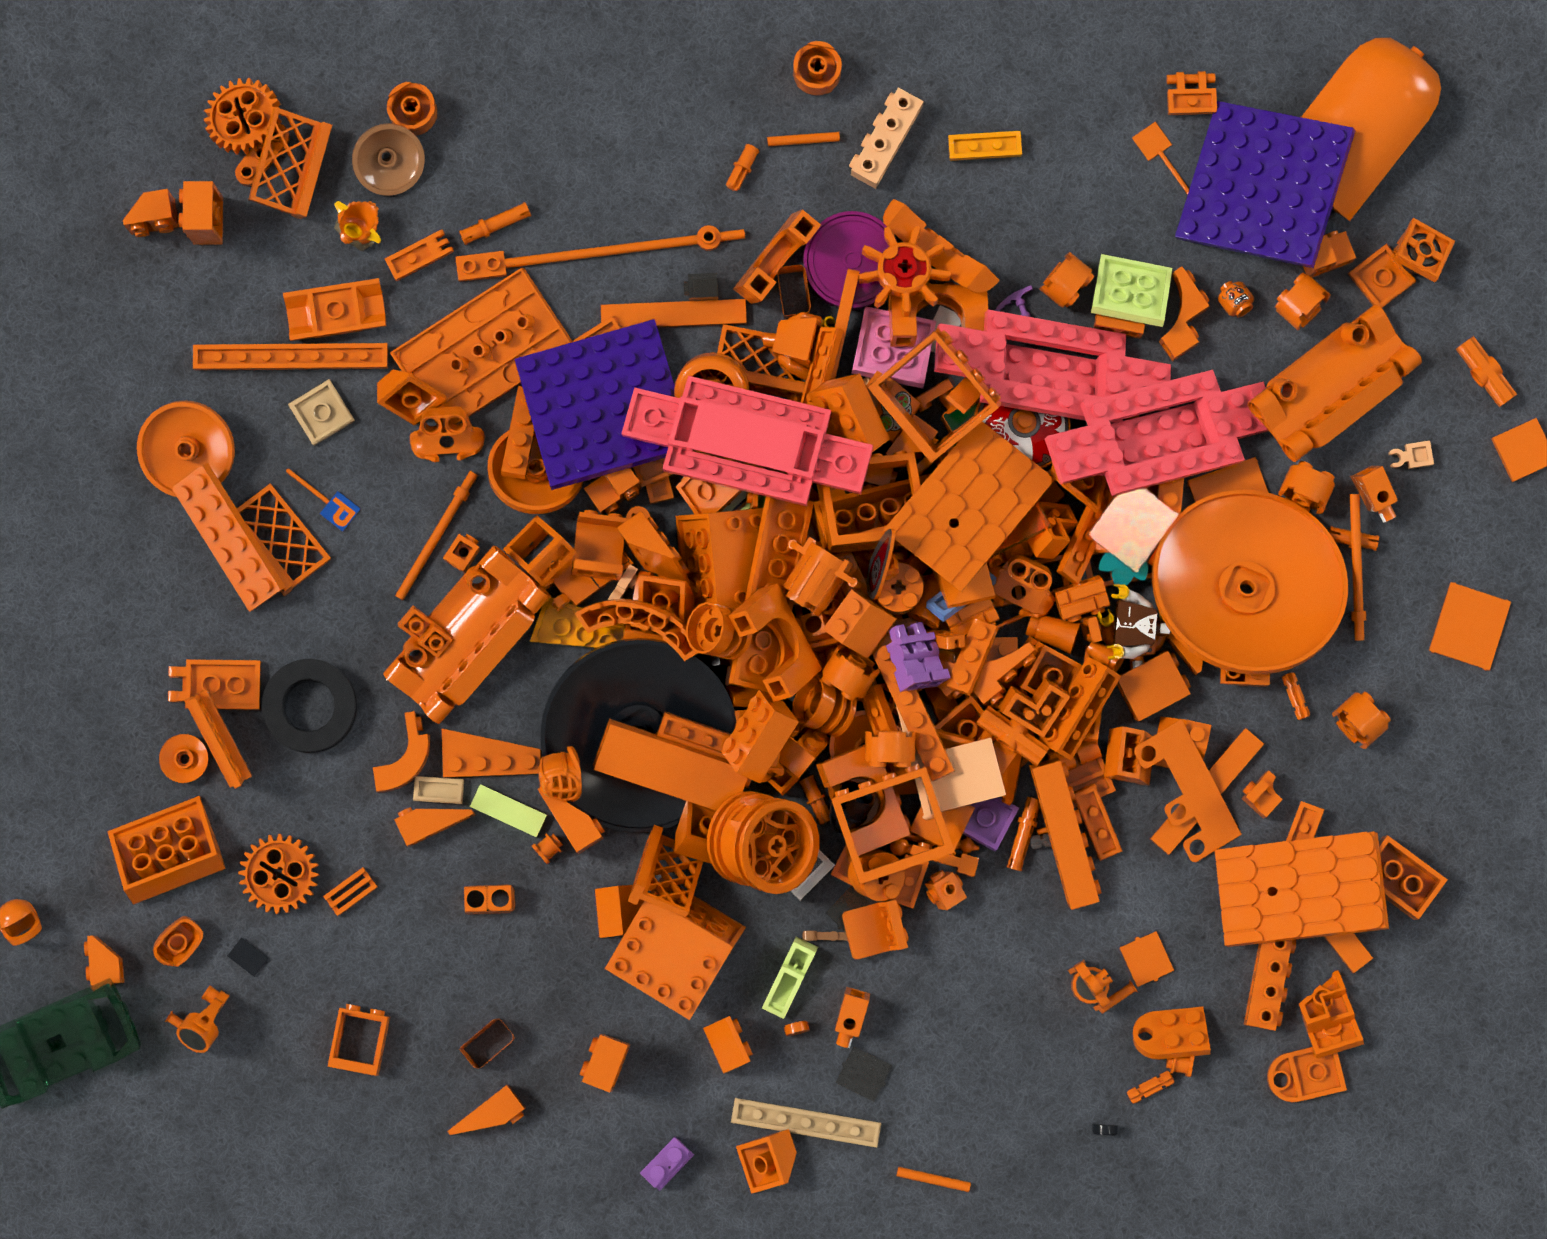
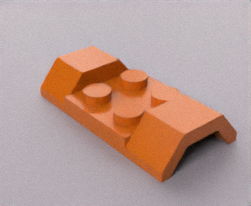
M379 278L283 293L289 323L290 341L359 332L365 329L386 326L383 293Z

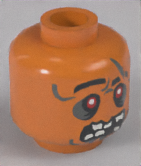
M1228 281L1220 288L1221 293L1218 296V301L1229 316L1240 318L1252 310L1254 296L1243 282L1237 281L1233 283Z

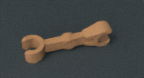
M803 931L802 939L805 941H848L846 932Z

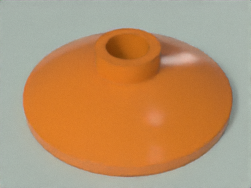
M179 734L171 737L164 743L159 754L161 770L169 779L178 783H189L197 780L205 772L209 760L208 751L203 742L189 734ZM183 755L189 756V762L186 764L181 762Z

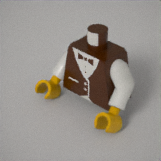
M1114 584V586L1119 588V594H1112L1111 596L1112 598L1122 600L1116 602L1113 645L1107 646V649L1111 648L1114 655L1109 656L1108 660L1119 658L1134 659L1148 652L1150 646H1153L1155 643V635L1169 637L1170 630L1164 621H1157V609L1153 608L1151 602L1139 593L1128 589L1124 584Z

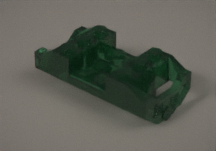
M110 978L0 1025V1053L20 1094L15 1096L8 1094L0 1070V1106L2 1109L44 1094L48 1091L50 1085L89 1068H92L93 1072L140 1049L141 1042L131 1017H129L128 1007L121 1000V995ZM107 997L112 1003L128 1040L121 1050H116L108 1033L109 1025L106 1019L103 1020L102 1010L99 1005L95 1006L93 999ZM61 1034L62 1038L53 1041L55 1045L52 1046L49 1038Z

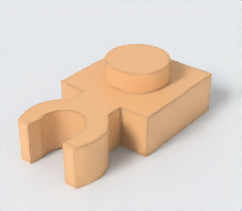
M1430 441L1406 444L1404 452L1400 449H1393L1388 452L1389 455H1397L1399 457V462L1392 463L1391 468H1399L1404 463H1408V469L1434 465Z
M631 564L628 566L608 600L622 599L628 588L633 589L635 587L637 574L639 573L636 567Z

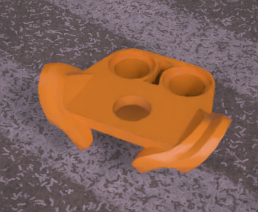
M456 406L427 409L421 416L419 430L410 434V445L413 453L418 458L427 459L432 462H439L437 454L458 453L457 460H463L477 454L482 449L485 440L484 431L479 427L472 426L467 412L463 408ZM458 417L462 420V423L453 424L450 419ZM434 419L438 424L436 426H429L425 421ZM441 437H452L454 440L451 447L442 446L440 444Z
M1016 554L1009 558L1002 567L988 569L989 572L997 577L993 589L995 593L994 600L998 604L1003 605L1004 599L1022 607L1019 611L1020 615L1036 618L1046 616L1053 607L1055 597L1050 592L1052 574L1047 566L1025 555ZM1020 562L1026 568L1022 572H1015L1012 566ZM1039 573L1047 575L1048 579L1044 583H1038L1034 580V577ZM1019 585L1026 590L1025 596L1020 599L1012 595V589Z

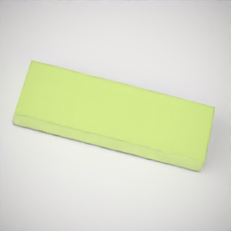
M481 784L470 805L471 808L534 837H538L547 817L546 814Z

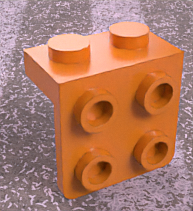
M896 899L843 912L842 918L851 955L854 959H862L887 951L908 948V933L902 925V909Z

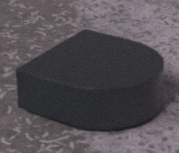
M1092 1124V1133L1115 1136L1118 1133V1125Z

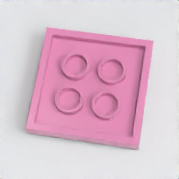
M865 307L852 374L860 373L861 376L870 378L873 377L876 371L883 374L914 348L890 347L889 311ZM916 317L917 338L915 346L935 330L936 321ZM932 343L895 373L891 379L898 384L923 388Z

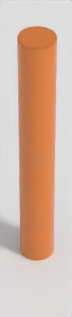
M839 132L767 137L768 147L840 141Z
M898 1167L896 1174L897 1177L969 1192L971 1182Z

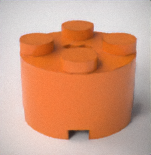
M813 41L808 43L796 53L794 58L793 76L797 86L810 95H824L832 92L841 77V58L835 48L826 42ZM816 65L820 66L819 72L814 71Z
M404 82L397 85L390 92L387 101V113L392 124L403 126L416 136L427 132L434 125L437 119V106L432 93L426 86ZM412 105L416 110L411 112L408 107Z
M1071 252L1064 256L1066 259L1056 265L1043 282L1045 285L1039 288L1041 292L1061 308L1071 306L1080 295L1077 293L1079 288L1086 287L1094 278V275L1091 273L1092 269Z
M1304 272L1293 282L1295 286L1290 291L1285 289L1278 296L1277 301L1279 302L1275 306L1276 312L1296 330H1300V327H1305L1321 311L1320 303L1322 300L1327 303L1331 296L1327 290Z
M1299 461L1298 465L1290 466L1278 495L1280 497L1284 495L1286 499L1298 504L1308 512L1310 509L1317 510L1315 514H1322L1335 487L1333 482L1335 477L1329 472H1319L1313 469V466L1308 462Z
M898 563V574L886 575L882 591L878 599L875 600L876 603L892 615H903L913 610L920 602L923 594V581L918 570L905 563ZM896 583L901 584V588L905 589L901 590L900 594H896V591L891 589V587H895Z
M838 645L822 670L823 676L821 680L826 685L835 686L841 690V694L851 701H854L856 697L863 698L880 673L879 668L874 670L873 666L875 663L870 658H866L852 649L850 652L844 650L845 645Z
M1365 691L1362 694L1354 693L1332 713L1333 717L1337 716L1339 719L1336 722L1339 729L1353 743L1361 742L1360 748L1362 749L1368 748L1388 730V723L1391 721L1385 711H1379L1373 704L1374 699Z
M865 731V761L869 762L871 767H886V762H894L896 767H911V762H915V731H909V736H906V732L874 731V736H872L871 731Z
M878 848L859 856L863 871L899 860L895 855ZM851 860L848 868V878L857 893L875 901H886L894 899L899 895L905 880V870L859 884Z

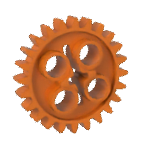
M238 78L237 85H234L231 81H229V88L227 89L221 85V94L213 92L216 99L215 101H207L211 108L204 110L207 116H209L204 118V122L208 125L205 129L210 134L209 137L213 142H216L219 148L223 147L228 153L233 149L236 155L242 149L247 155L249 148L252 147L257 152V145H264L273 109L275 107L279 108L281 104L273 90L270 91L266 84L262 86L259 80L253 84L250 78L244 84ZM254 98L251 104H247L250 99ZM236 99H239L240 107L244 111L243 115L250 128V134H247V128L242 122L243 117L237 107ZM232 108L229 113L224 114L226 109ZM279 117L276 122L277 124L282 123ZM262 119L259 124L254 125L255 121ZM240 128L237 133L232 134L233 130Z
M278 834L277 841L274 840L272 835H268L267 843L260 838L259 847L251 844L250 846L254 852L252 854L244 853L248 861H240V864L246 868L238 872V874L245 876V879L239 882L241 885H247L243 894H252L248 901L258 900L256 905L258 909L265 904V912L268 913L274 907L275 914L280 913L281 907H283L286 913H289L290 905L298 910V901L306 904L307 900L304 896L306 894L314 895L309 888L310 886H318L312 879L319 876L318 873L313 872V869L319 865L311 863L315 854H306L310 848L309 846L300 848L302 841L299 839L293 844V838L290 835L284 841L282 834ZM274 850H278L281 854V859L276 864H272L269 860V855ZM263 861L277 870L283 868L282 874L296 881L298 885L295 887L281 878L275 880L276 875L262 867L260 862ZM295 863H299L302 867V872L297 877H293L290 873V867ZM261 871H265L268 875V880L263 885H259L256 881V876ZM281 884H286L289 888V893L284 898H280L277 895V888Z

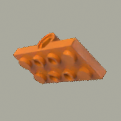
M1083 741L1071 761L1051 749L1047 751L1048 760L1058 757L1061 763H1066L1069 777H1066L1068 787L1072 786L1074 792L1093 783L1096 784L1101 797L1116 791L1112 780L1104 778L1105 764L1098 743ZM1075 800L1072 801L1073 807L1077 808Z

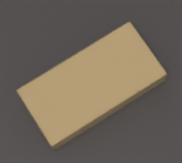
M415 776L413 801L463 804L464 779Z

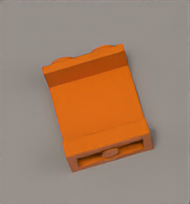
M594 510L579 512L574 544L576 553L573 555L571 575L619 581L623 573L624 539L617 527L626 522L628 518H623L621 514L610 513L608 516L600 515Z

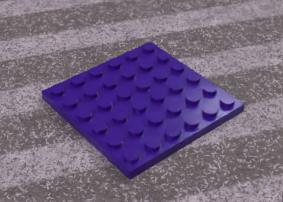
M1217 101V112L1212 115L1175 237L1183 241L1314 268L1355 129L1353 127Z
M655 319L515 359L551 490L666 458L668 447L622 436L634 387L674 397L675 386Z

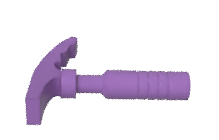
M1030 285L1012 293L997 306L995 311H1000L1005 308V305L1011 304V301H1016V306L1020 308L1021 315L1031 317L1030 313L1026 310L1024 305L1026 302L1022 299V296L1032 291V286Z

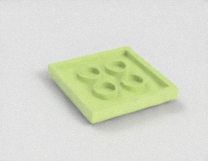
M1101 254L1091 313L1163 327L1172 268Z

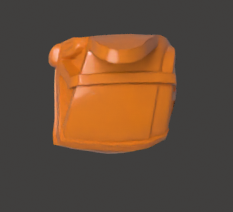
M568 746V753H553L541 758L539 783L540 790L544 795L562 800L563 802H575L581 797L582 793L581 768L575 748Z

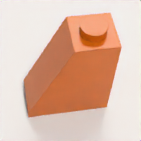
M996 739L993 746L1006 796H1002L1003 799L1001 801L1011 805L1016 797L1023 756L1016 751L1011 752L1007 750Z

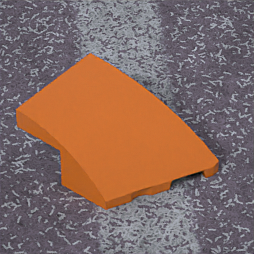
M1339 970L1334 971L1330 979L1322 986L1319 985L1312 995L1307 996L1299 1003L1303 1021L1317 1059L1364 1044Z

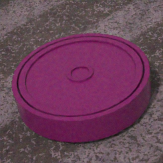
M846 211L826 218L820 223L821 226L805 246L804 268L811 288L823 301L837 308L840 305L848 268L860 271L859 274L877 270L878 263L862 255L864 245L870 246L881 253L889 247L884 239V228L887 226L878 218L864 212ZM859 281L857 282L851 310L864 309L866 306L874 305L877 295L883 290L879 281L859 284Z

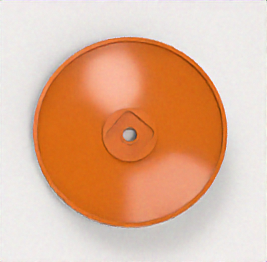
M1231 490L1209 495L1196 501L1184 509L1170 523L1159 542L1152 567L1153 594L1166 626L1174 637L1191 653L1203 661L1227 671L1259 675L1277 673L1296 667L1322 650L1336 632L1344 615L1348 598V578L1344 559L1335 540L1322 523L1307 510L1286 498L1272 493L1256 490ZM1247 584L1251 586L1253 592L1250 594L1243 593L1240 586Z

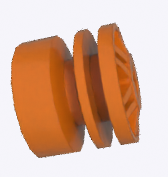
M710 602L699 604L690 614L686 626V639L689 646L695 652L729 660L737 659L747 651L753 634L739 637L728 616L736 608Z
M814 676L795 694L792 713L800 725L817 729V731L833 737L842 735L853 721L857 699L855 698L854 701L845 698L841 694V690L835 686L826 685L821 680L822 677Z

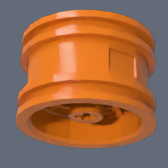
M745 791L729 797L714 813L707 834V851L714 869L726 880L739 885L750 886L766 893H787L797 888L811 873L819 852V832L812 814L804 806L794 801L774 798L767 794Z

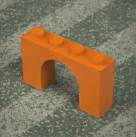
M803 209L792 213L733 290L751 304L761 302L776 284V281L773 279L778 270L800 246L808 243L821 224Z
M928 282L927 287L938 298L937 304L952 309L960 318L962 327L984 331L985 312L988 310L987 291L983 293L972 292L962 285L951 282L945 284H931ZM921 294L910 297L911 309L909 316H903L901 298L893 295L888 297L890 347L915 346L917 338L916 314L922 308L930 305Z
M778 583L758 589L728 615L739 637L756 633L765 625L769 626L776 634L781 648L780 662L776 669L762 680L773 702L792 697L822 670Z
M865 745L816 764L824 787H832L855 777H861L868 781L872 780L873 784L883 781L881 776L890 774L889 769H885V767L869 766V762L865 761ZM892 786L877 791L879 807L873 819L864 825L850 830L858 856L911 835L909 832L911 827L909 819L905 814L903 815L900 805H902L901 798L897 792H894Z

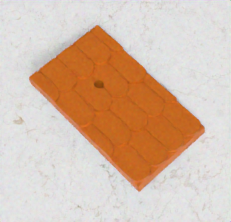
M520 268L394 349L390 354L401 371L412 374L446 395V400L436 408L461 407L470 417L521 384L515 363L516 358L572 343L573 341L525 268ZM458 417L450 419L453 424H460L462 422Z
M981 422L961 438L883 531L886 532L888 529H894L895 540L962 592L1056 479L988 425ZM952 520L959 521V525L956 528L950 527Z
M1377 832L1331 835L1215 850L1224 943L1227 947L1389 929Z

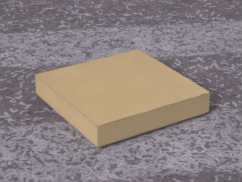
M330 379L288 404L313 446L355 421Z

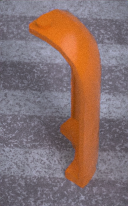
M1374 38L1360 45L1347 57L1301 116L1302 118L1353 127L1355 129L1353 141L1332 206L1336 213L1349 221L1426 125L1439 102L1441 92L1439 75L1422 58L1425 54L1415 46L1409 49L1392 38Z

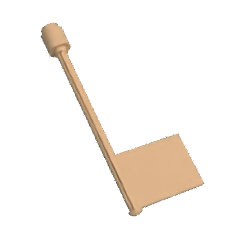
M897 708L902 731L906 732V736H909L907 727ZM991 738L945 749L955 772L934 782L931 781L941 812L1006 796ZM915 747V762H911V766L919 764L920 768H923L925 766ZM921 777L915 778L924 813L922 818L931 820L935 817Z

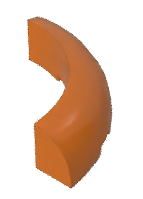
M895 199L890 202L884 212L883 223L887 227L889 226L899 239L909 243L911 232L915 226L921 227V235L917 246L924 251H928L940 243H943L945 246L944 252L940 256L930 260L933 267L950 271V278L972 292L983 293L993 288L999 282V279L985 265L968 255H964L930 228L924 229L926 223L906 204Z
M611 599L586 606L574 613L587 633L616 624H630V626L646 631L652 630L663 636V640L684 661L698 654L689 646L686 639L687 624L671 612L648 602L632 599Z

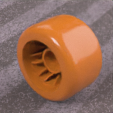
M703 353L689 360L681 369L675 382L674 397L681 398L683 396L688 376L749 390V383L743 368L733 358L721 353Z

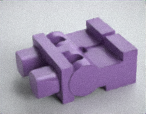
M923 622L908 626L909 636L904 624L897 625L889 630L892 642L886 645V648L897 670L894 674L900 692L937 687L951 678L948 669H943L939 659V648L934 641L936 639L934 632L926 633Z

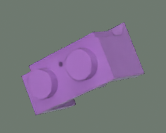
M674 1136L640 1174L654 1188L656 1187L658 1190H661L694 1154Z

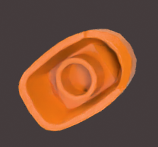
M188 916L180 917L169 925L155 941L153 946L155 958L163 965L180 966L193 954L201 943L203 931Z

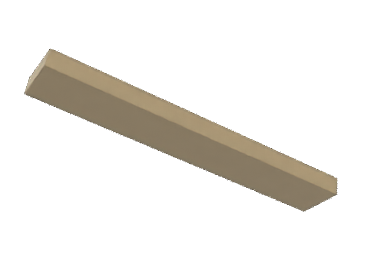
M735 1098L731 1123L777 1131L789 1129L790 1133L876 1148L881 1123L739 1098Z

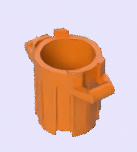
M811 537L807 539L803 546L796 540L789 541V548L803 555L783 585L782 593L786 597L820 617L822 612L826 611L844 581L855 590L862 588V582L852 577L857 569L856 565L846 559L842 561L821 548L822 544Z

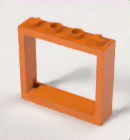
M939 328L868 386L872 394L931 463L1001 405L999 401L1001 397L993 387L990 389L983 382L985 378L977 368L974 370L967 363L969 359L961 349L957 351L951 344L953 340L945 330L941 332ZM935 340L989 403L939 446L932 442L883 384Z
M898 451L893 453V455L885 456L881 453L872 454L868 470L907 467L913 496L920 487L915 452ZM817 484L828 552L834 554L875 549L885 532L875 531L838 535L830 487ZM896 540L894 541V547L902 546Z
M919 764L905 768L906 774L897 776L896 772L881 776L882 782L873 784L872 780L858 784V790L849 792V789L846 788L834 792L835 798H832L831 801L859 884L955 852L926 767L920 768ZM921 777L944 845L863 871L841 803Z

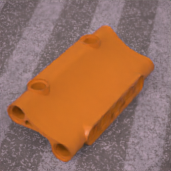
M1373 305L1351 323H1343L1271 379L1267 387L1248 402V407L1251 413L1274 436L1286 456L1291 461L1297 462L1313 448H1319L1329 443L1403 384L1402 377L1407 376L1421 365L1422 359L1414 348L1405 345L1401 341L1384 310L1378 305Z
M493 545L476 566L467 570L428 616L453 638L452 642L437 658L420 646L418 641L411 636L404 643L403 651L384 671L383 675L390 683L419 704L432 721L440 724L456 704L458 706L462 705L523 636L535 619L534 614L539 611L551 595L518 567L507 554ZM476 577L484 578L482 582L478 584L472 583L473 579ZM413 650L421 651L417 656L409 655Z

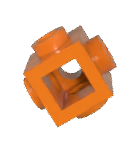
M940 870L931 875V880L925 883L928 889L926 891L927 896L933 904L936 903L938 909L948 910L967 898L962 889V880L956 873Z

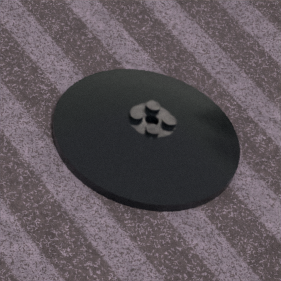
M648 638L623 639L597 647L576 660L558 679L547 699L543 711L540 734L543 757L553 753H568V746H573L578 754L581 768L582 793L581 797L575 802H567L589 815L592 820L597 818L601 826L617 831L643 833L651 832L654 824L663 829L678 825L686 800L596 771L593 768V763L609 719L633 727L640 725L645 728V731L657 734L665 712L732 734L736 726L735 710L730 696L717 674L698 656L694 655L684 661L667 642Z

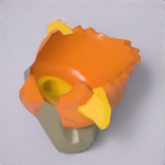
M339 201L334 203L339 213L334 229L340 234V239L343 243L351 244L358 250L364 251L374 245V242H381L380 236L376 233L379 222V208L376 207V203L371 201H353L347 206Z

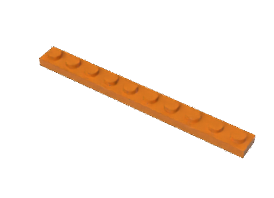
M843 552L834 555L842 561L846 559L857 566L852 577L862 582L860 590L868 596L867 581L853 552ZM846 581L841 585L845 597L851 589H854ZM888 631L872 655L908 732L915 731V747L931 781L934 782L955 772V769L918 690L904 692L899 690L894 674L897 670L886 648V645L892 642Z

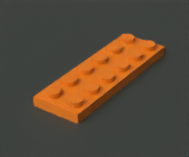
M208 463L200 466L172 487L175 495L249 612L286 588Z

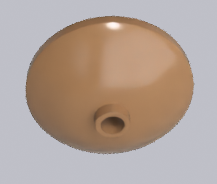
M391 123L374 126L363 133L356 142L352 153V166L359 182L369 191L385 196L397 195L410 189L420 178L425 163L423 147L415 134L403 126ZM389 152L390 156L388 159H382V154Z

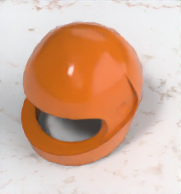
M13 899L0 907V930L11 945L17 946L25 943L42 930L39 916L28 901ZM31 928V929L28 930L26 933H24V934H22V935H19V934L22 933L23 931H25V930Z

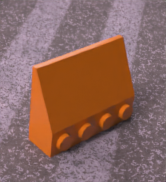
M200 796L107 831L124 892L133 905L226 869Z

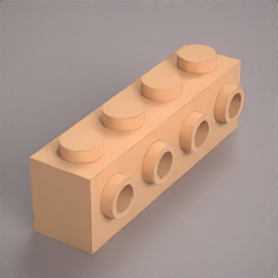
M899 87L895 94L892 92L889 94L884 104L887 106L885 112L877 115L873 126H875L873 133H867L861 144L864 147L861 154H855L849 165L852 168L851 176L875 189L877 188L920 113L924 101Z

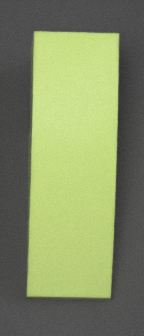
M795 937L762 1009L783 1019L785 1018L818 949L817 946L799 937Z

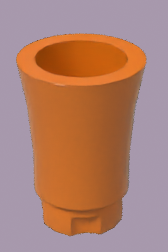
M933 572L923 587L920 602L907 615L916 622H923L924 626L938 629L940 619L926 608V602L940 592Z
M1047 615L1041 618L1030 617L1026 635L1071 655L1081 622L1063 621V619Z

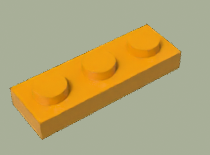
M1021 131L948 135L950 161L1022 157Z

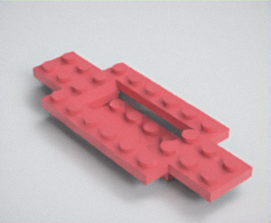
M989 309L985 312L984 331L942 323L937 326L941 332L945 330L953 340L951 344L957 351L961 349L969 359L967 363L973 370L977 368L985 378L983 382L989 389L993 387L1001 397L999 400L1001 402L1000 406L1085 420L1081 404L1085 401L1171 379V364L1125 356L1126 334ZM1007 340L1097 355L1099 357L1095 360L1007 344ZM936 341L934 372L966 377ZM980 393V402L989 404ZM1170 407L1164 408V409H1160V410H1156V411L1169 410ZM1123 419L1117 420V421H1113V422H1110V423H1111V424H1113V423H1120V424H1122V423H1123Z
M1209 370L1083 402L1081 408L1088 426L1049 435L1045 438L1060 485L1096 475H1105L1111 495L1116 496L1242 463L1245 459L1238 439L1269 431L1251 413L1248 407V402L1266 388L1264 381L1221 392L1214 371ZM1195 401V402L1192 403V404H1188V405L1180 406V407H1177V408H1173V409H1169V410H1165V411H1161V412H1157V413H1153V414H1149V415H1145V416H1141V417H1137V418L1125 420V421H1123L1122 424H1120V423H1113V424H1111V423H1110V422H1113V421H1117V420H1121V419H1125V418H1129V417H1133V416L1145 414V413H1148V412H1152V411H1156V410H1160V409H1164V408H1168V407H1172V406H1176V405H1180V404H1184V403H1188V402Z
M688 376L681 398L634 387L622 430L623 437L668 447L663 465L664 472L807 506L813 483L861 494L873 451V445L826 434L832 411L829 409ZM693 449H694V450H698V451H702V452H706V453H710V454H714V455H718V456H723V457H727V458H731V459H735V460H739V461L751 463V464H755V465H760V466H764V467H768V468H772V469H776V470L788 472V474H784V473H780V472H776V471H771V470H767V469H763V468H759V467H755V466H751V465H747V464H743V463H738V462H734V461H730V460H726V459H722V458H718V457H714V456H710V455H706V454H701V453L693 452Z

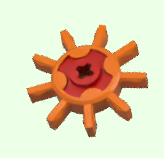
M889 226L885 227L884 239L889 247L881 253L870 246L864 245L862 255L877 262L878 267L875 271L859 274V284L879 281L883 290L877 295L874 306L877 308L882 306L890 295L902 299L901 310L903 316H909L911 309L910 297L921 294L934 307L938 302V298L927 287L929 280L949 281L951 276L950 271L933 269L931 267L930 260L944 252L945 246L943 243L933 246L928 251H924L917 246L921 235V227L915 226L911 232L909 243H897ZM901 268H906L907 273H903Z

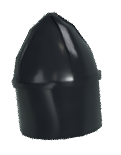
M849 781L844 782L840 790L848 788L849 792L859 789L858 783ZM872 793L841 803L849 830L859 827L860 824L866 821L867 815L875 803V797ZM831 801L829 811L830 824L836 833H842Z

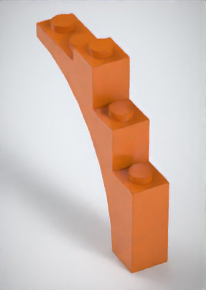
M1028 642L1011 654L993 661L984 662L973 688L974 693L986 706L998 704L1004 698L1003 694L1007 692L1001 683L1011 681L1017 675L1016 671L1022 666L1028 667L1036 660L1035 656L1039 653L1038 650ZM941 661L943 669H948L949 674H951L955 663ZM948 680L938 685L949 699L953 697L957 699L963 695V693L947 688Z

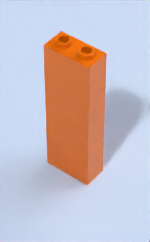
M612 719L608 721L593 763V768L596 771L716 811L729 797L743 792L744 787L748 788L751 783V779L737 774L730 763L724 758L658 737L657 734Z

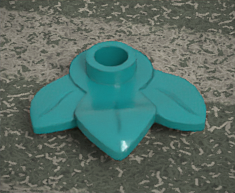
M1125 541L1121 543L1118 553H1105L1099 563V570L1112 572L1114 584H1124L1127 586L1133 577L1144 581L1148 574V565L1140 557L1141 550L1135 542ZM1124 550H1131L1133 553L1132 557H1125Z

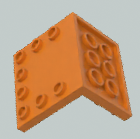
M763 508L675 516L679 555L690 571L687 577L691 582L689 586L695 596L694 609L699 604L705 602L732 608H738L745 602Z
M670 887L664 888L668 894L674 893ZM656 890L650 891V894L660 896ZM693 896L687 917L644 901L605 969L690 1020L746 927L696 896ZM679 899L673 900L675 904L684 907Z

